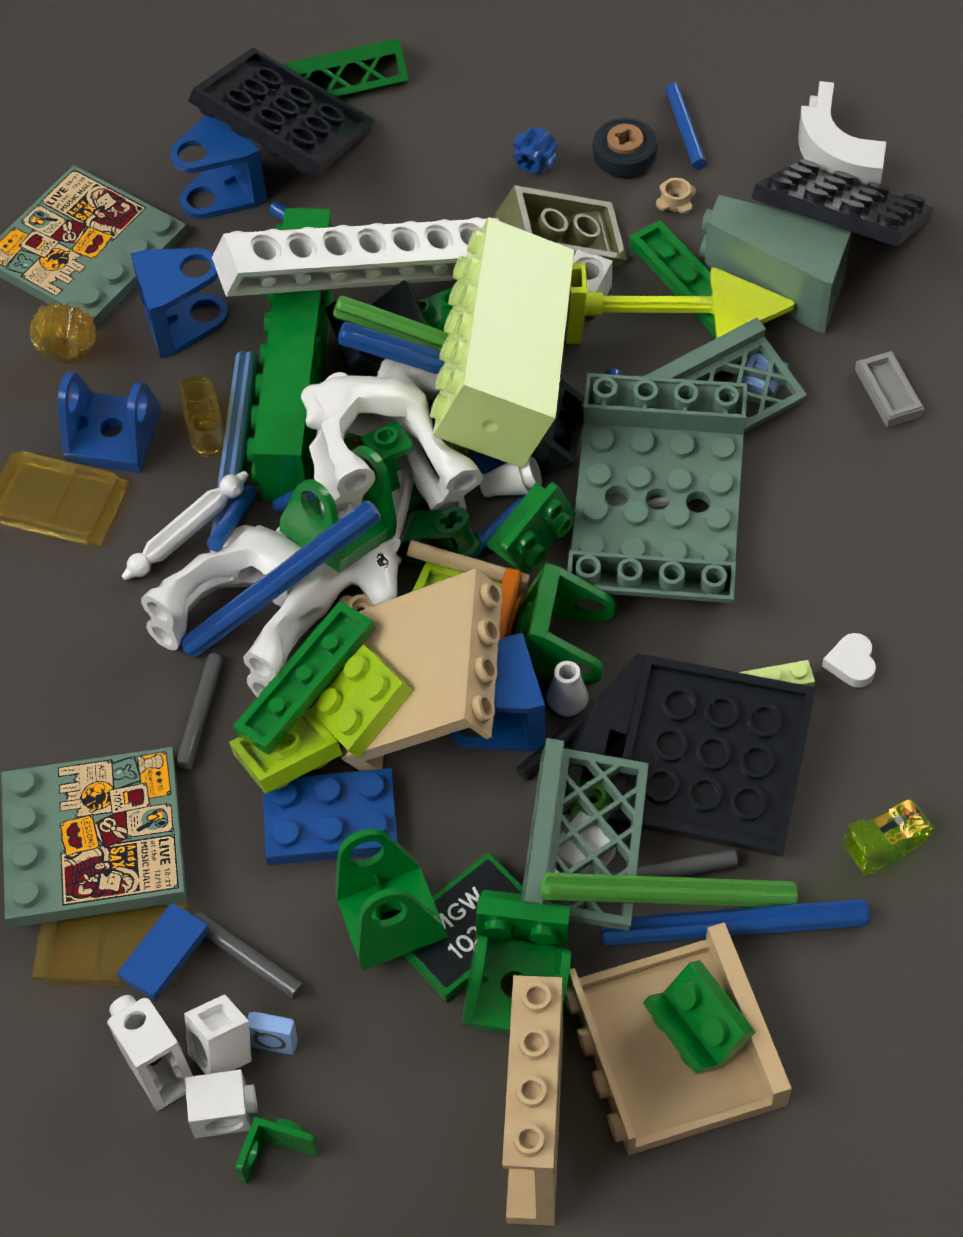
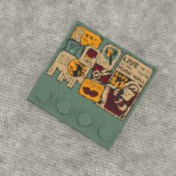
M73 165L0 235V278L95 330L138 286L130 253L146 249H174L188 235L187 225Z
M173 747L1 772L5 921L8 928L187 901Z

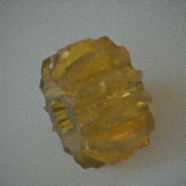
M51 302L50 306H39L38 312L34 314V319L31 320L29 330L31 333L30 340L33 341V348L37 351H43L44 357L53 356L58 361L68 359L71 362H75L76 358L87 357L88 352L92 350V345L95 344L97 334L95 331L96 324L93 323V315L83 313V307L74 308L69 306L68 302L65 305Z

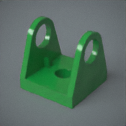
M358 446L352 450L358 457L368 460L377 474V482L373 483L363 495L361 503L369 501L378 508L381 520L324 562L338 573L396 535L397 519L388 470L382 458L367 446ZM307 479L297 485L280 518L279 531L304 547L339 520L337 508L329 491L321 483L312 479ZM307 491H311L316 495L312 501L308 502ZM320 500H321V502H322V504H323V506H324V510H325V516H324V517L322 516L321 510H320V507H319V502H320Z
M545 562L520 602L513 635L523 633L536 678L552 681L556 666L563 661H572L587 666L593 671L588 674H580L585 686L598 683L602 679L603 664L592 655L548 632L551 616L587 622L607 621L615 614L616 602L606 592L567 570ZM583 599L594 600L604 605L605 609L600 611L587 610L580 607L576 601Z
M372 828L357 831L341 843L338 850L335 896L363 971L448 937L420 865L403 847L384 831ZM374 841L382 845L380 851L367 860L357 861L349 857L351 851L362 843ZM390 910L401 911L390 919L380 920Z
M476 933L461 1026L510 1034L512 998L503 992L501 982L513 975L562 977V998L564 1003L570 972L571 951L566 948L508 938L495 939Z

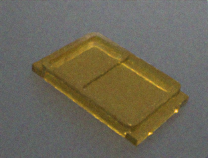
M26 451L11 453L0 474V524L100 548L129 486V482L126 479L117 478L114 472Z
M188 900L185 902L174 903L175 905L179 906L185 911H188ZM170 904L41 923L32 974L33 979L47 980L50 984L132 988L119 980L117 972ZM179 972L168 986H177Z

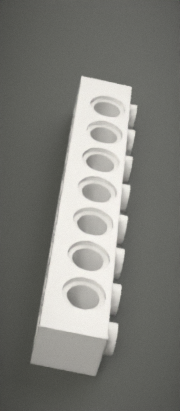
M475 217L469 220L452 221L441 219L434 222L408 221L399 224L374 223L364 226L339 225L329 228L304 227L294 230L269 229L259 232L233 231L222 235L212 260L226 297L395 285L403 280L408 283L457 280L452 277L453 270L460 256H467V247L475 229L481 231L487 219Z

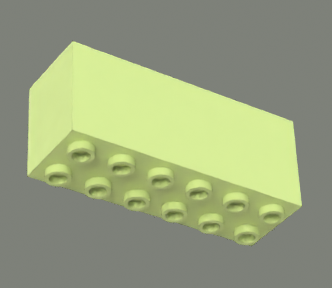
M488 217L481 231L476 229L473 231L467 247V256H460L453 270L452 277L457 279V282L454 284L448 300V304L452 305L453 309L450 311L444 326V332L449 333L440 352L439 359L444 361V365L441 367L435 382V388L439 389L440 393L433 403L430 417L435 419L434 437L523 468L556 418L574 250Z

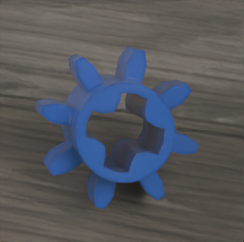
M529 127L526 134L520 132L512 144L516 148L512 155L515 158L516 164L527 173L541 174L544 168L551 169L558 158L554 153L558 147L554 137L542 128L533 129Z

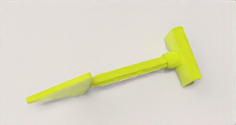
M573 263L567 311L566 344H581L585 317L602 316L603 312L712 313L715 321L716 338L757 317L764 324L792 311L795 302L715 267L711 268L710 272L712 296H603V292H588L585 263Z

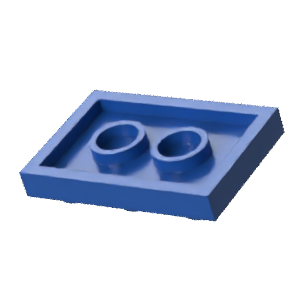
M392 768L300 776L281 789H275L267 794L263 792L265 858L267 865L338 859V850L341 843L351 834L363 829L382 830L398 843ZM374 841L362 843L351 851L349 857L375 856L380 851L382 845Z

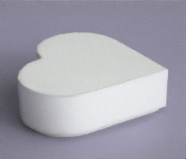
M860 633L847 634L824 657L822 667L852 687H866L874 679L876 668L875 662L871 658L872 644L870 640Z

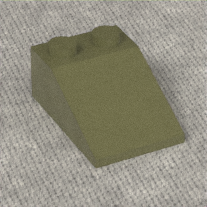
M514 185L495 213L499 221L573 249L574 255L577 250L596 254L612 260V266L624 265L627 261L612 202Z

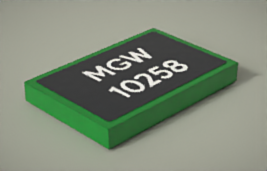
M489 852L486 853L432 897L448 937L402 956L447 1002L468 984L476 935V911L478 897H481V892L483 890L522 894L523 886Z

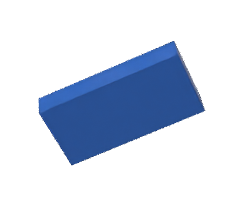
M171 903L117 972L119 980L156 1002L209 933L208 924Z

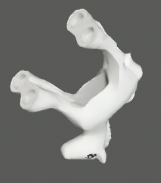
M385 359L382 361L377 377L347 376L343 372H337L330 375L322 383L311 384L302 391L301 399L307 413L306 425L311 429L317 430L316 438L309 446L314 463V480L321 483L333 497L339 520L361 504L363 495L375 481L374 471L364 460L347 448L344 438L356 437L361 439L362 436L394 421L399 422L413 443L414 451L403 457L407 462L416 487L429 505L430 511L452 507L467 508L464 495L480 485L484 476L470 458L448 447L442 439L433 436L434 426L426 398L435 400L440 393V390L435 388L438 374ZM425 453H426L427 457L429 458L430 462L432 463V465H433L434 469L436 470L437 474H436V473L434 472V470L431 468V466H430V464H429V462H428V460H427V458H426V456H425ZM320 500V502H319V507H320V510H321V514H322V516L324 517V516H325V510H324V506H323V504H322V502H321V500Z
M242 525L235 528L220 551L210 550L211 553L199 554L183 570L164 579L158 588L150 589L141 598L144 610L151 617L146 625L148 633L158 644L169 650H176L181 643V639L186 634L188 613L203 597L221 588L250 587L300 550L302 546L279 531L280 527L276 531L260 525L256 527ZM400 538L385 541L340 573L326 563H323L272 601L281 608L265 625L254 644L243 656L245 665L251 671L247 677V684L256 697L260 695L284 667L290 651L300 637L327 613L332 603L344 589L351 585L359 586L374 606L397 597L398 565L402 559L396 553L401 545Z

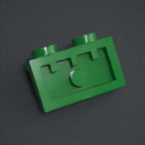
M701 960L689 962L664 992L649 995L643 1002L646 1009L652 1015L655 1025L667 1035L679 1051L682 1061L696 1074L724 1068L755 1034V1030Z

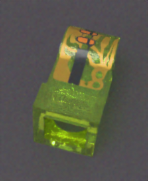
M907 799L866 822L862 818L847 825L843 846L866 877L909 854V851L923 844L933 834L934 827L916 802L912 799Z

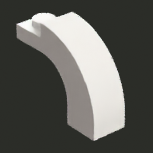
M820 81L818 96L811 95L809 106H801L798 142L804 159L819 164V170L833 174L834 171L849 173L855 176L854 182L867 186L869 182L881 184L886 141L860 139L841 131L831 117L834 83Z

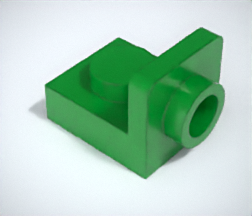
M394 421L361 437L363 446L373 449L384 461L388 470L392 492L401 488L397 471L401 470L398 458L414 451L412 441L399 422ZM367 460L369 467L374 471L375 476H377L374 467Z

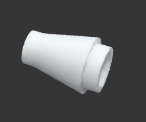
M530 457L523 468L505 463L488 473L482 474L484 477L480 488L485 498L527 494L536 482L539 485L542 484L539 466L534 457Z
M563 661L555 668L554 677L546 694V700L549 707L556 714L563 717H572L586 707L589 695L580 675L579 666L572 661Z

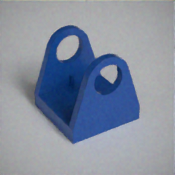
M205 115L172 145L170 157L176 169L185 173L202 172L181 192L180 205L182 211L187 216L195 219H206L254 208L268 201L260 150L250 138L237 135L231 130L230 126L217 118ZM189 146H200L207 151L205 157L196 162H185L179 158L180 152ZM198 192H209L216 197L212 205L201 209L190 206L188 201L191 196Z
M201 248L146 249L130 253L142 305L161 359L176 355L224 326L228 319L226 302L214 294H194L212 284L218 277L211 251ZM201 259L211 265L208 273L197 278L187 277L181 272L182 267L191 260ZM211 304L220 310L216 319L206 323L197 322L191 317L193 310L200 305Z
M65 373L58 393V415L62 453L65 462L141 473L162 413L160 402L147 383L135 382L131 388L129 398L93 393L78 373ZM71 387V399L68 406V396ZM117 427L122 429L118 435L113 437L103 435L110 428Z
M523 633L507 636L498 641L497 678L494 697L495 714L493 717L492 738L485 739L482 736L467 737L459 731L450 733L449 736L457 745L467 749L531 752L545 744V704Z

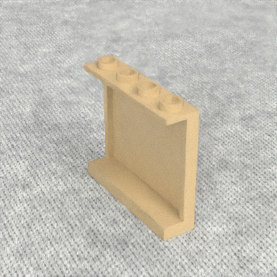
M475 568L359 611V613L373 620L375 630L363 644L373 650L414 691L360 758L350 753L342 745V760L359 771L382 769L383 756L385 754L469 727L485 739L492 738V725L495 714L494 697L497 678L498 641L500 639V610L503 599L502 588Z
M725 922L707 927L706 940L578 978L575 968L570 969L568 987L564 999L570 1015L578 1014L582 1028L577 1030V1035L582 1052L585 1057L593 1056L597 1070L592 1072V1077L597 1094L600 1099L608 1098L613 1112L607 1115L611 1134L616 1143L623 1141L628 1156L788 1106L792 1090ZM701 960L755 1030V1034L724 1068L702 1074H696L682 1061L679 1051L667 1035L655 1025L652 1015L643 1004L649 995L664 992L689 962Z
M513 975L502 1168L509 1169L506 1210L507 1224L555 1226L563 1053L562 977Z

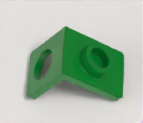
M254 1117L236 1162L235 1170L240 1182L247 1184L264 1142L317 1157L319 1148L316 1137L310 1133L303 1132L301 1126L290 1120L276 1119L274 1123Z

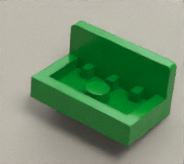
M483 890L481 897H478L476 933L495 939L508 938L531 941L543 945L556 944L566 946L570 901L551 900L552 904L569 907L521 902L522 894Z

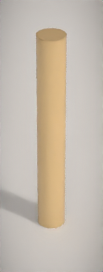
M413 540L410 541L407 556L461 572L477 568L492 581L502 583L506 567ZM520 572L522 573V590H525L529 574Z

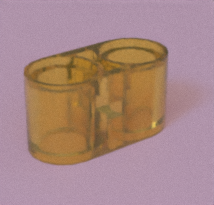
M204 376L188 377L181 382L178 393L191 446L199 456L213 457L222 452L225 435L215 390L211 380Z

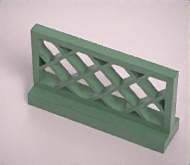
M758 317L643 376L702 381L709 378V381H713L715 374L725 371L738 374L736 383H741L743 375L764 380L765 385L762 395L747 392V401L760 404L757 414L752 417L746 416L744 433L806 401L807 398L806 392L765 338L766 328ZM761 351L769 362L768 371L746 367L747 357ZM774 369V371H777L779 374L772 373V370ZM770 380H775L779 384L785 385L792 395L784 400L768 397L767 392Z
M546 739L540 757L521 902L569 907L552 904L551 900H545L541 897V877L547 872L555 873V868L559 873H578L590 864L598 874L611 875L599 858L614 848L627 861L626 869L617 875L636 876L649 763L563 748L564 741ZM569 763L586 766L595 778L579 788L568 775ZM618 772L637 775L635 788L625 795H622L609 780L610 777ZM601 784L614 802L598 812L584 794ZM567 788L571 794L565 797V789ZM634 798V804L632 808V806L628 802ZM577 800L590 818L573 828L562 812L564 807ZM618 808H621L631 820V828L618 836L604 818ZM594 824L610 840V842L595 852L590 849L579 835ZM561 827L566 834L559 838ZM630 838L628 849V847L624 844V841ZM572 840L585 856V859L568 869L557 855L558 848ZM577 901L569 907V921L629 931L631 927L633 903L622 902L621 915L604 913L595 901ZM584 906H587V908H588L589 910L581 909V908H583Z

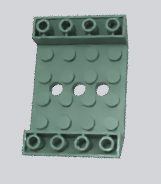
M587 373L584 398V426L575 507L576 515L574 517L572 547L569 550L568 572L607 594L733 603L748 383ZM619 493L627 497L628 502L621 507H614L608 504L606 499L612 494ZM655 496L666 497L669 504L664 509L655 510L647 505L646 500ZM694 499H701L709 505V508L704 512L696 513L691 511L687 504Z

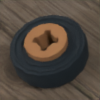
M619 118L604 123L596 131L592 143V151L595 163L601 170L613 176L630 177L647 171L654 164L658 143L655 132L648 124L637 119Z

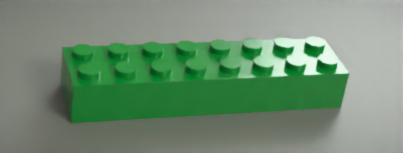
M285 208L283 224H277L276 229L332 227L330 209ZM333 289L268 294V304L272 305L271 312H265L264 334L268 338L267 343L261 342L260 365L264 366L263 374L257 373L255 382L256 397H260L259 405H253L251 411L252 429H255V436L249 437L247 441L248 462H253L252 484L259 486L261 501L273 502L275 498L295 490L297 485L303 481L312 479L313 459L309 446L315 440L317 430L311 429L306 425L307 413L301 399V393L307 386L323 382L330 323L325 308L332 303Z

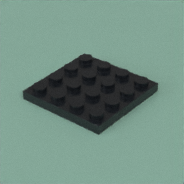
M254 47L194 87L188 99V102L197 106L202 114L211 118H217L230 126L231 130L237 135L252 139L262 145V148L267 153L284 158L294 164V167L299 172L312 175L315 178L369 133L375 119Z
M799 160L798 163L795 162L756 183L751 198L896 247L927 224L934 207L926 205V200L920 196L905 193L901 197L889 193L890 188L880 183L869 182L868 186L854 182L855 176L849 173L834 171L833 174L819 170V164L808 160Z
M645 655L622 759L649 763L642 828L783 857L816 687ZM619 772L616 788L622 795L635 788L637 775ZM634 798L628 802L632 806V808L634 804ZM618 808L609 815L610 822L631 826V820L621 808Z

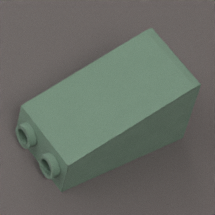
M718 195L713 210L706 209L701 227L702 231L707 232L704 235L700 248V256L705 257L704 266L711 272V268H718L795 302L794 309L783 315L816 332L825 334L845 279L852 232L796 213Z

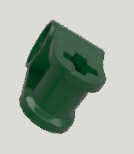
M462 507L431 511L417 510L408 515L398 552L407 562L423 565L426 561L407 556L411 540L471 558L480 551L482 542L479 536L472 532L469 525L470 515Z

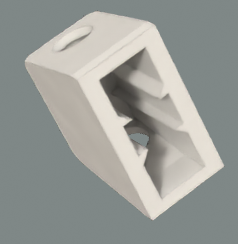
M124 995L116 999L110 1006L109 1012L112 1017L109 1018L107 1024L124 1058L158 1112L186 1095L185 1077L193 1075L179 1043L149 998H142L136 1002L133 996ZM162 1057L161 1061L154 1066L150 1065L152 1062Z

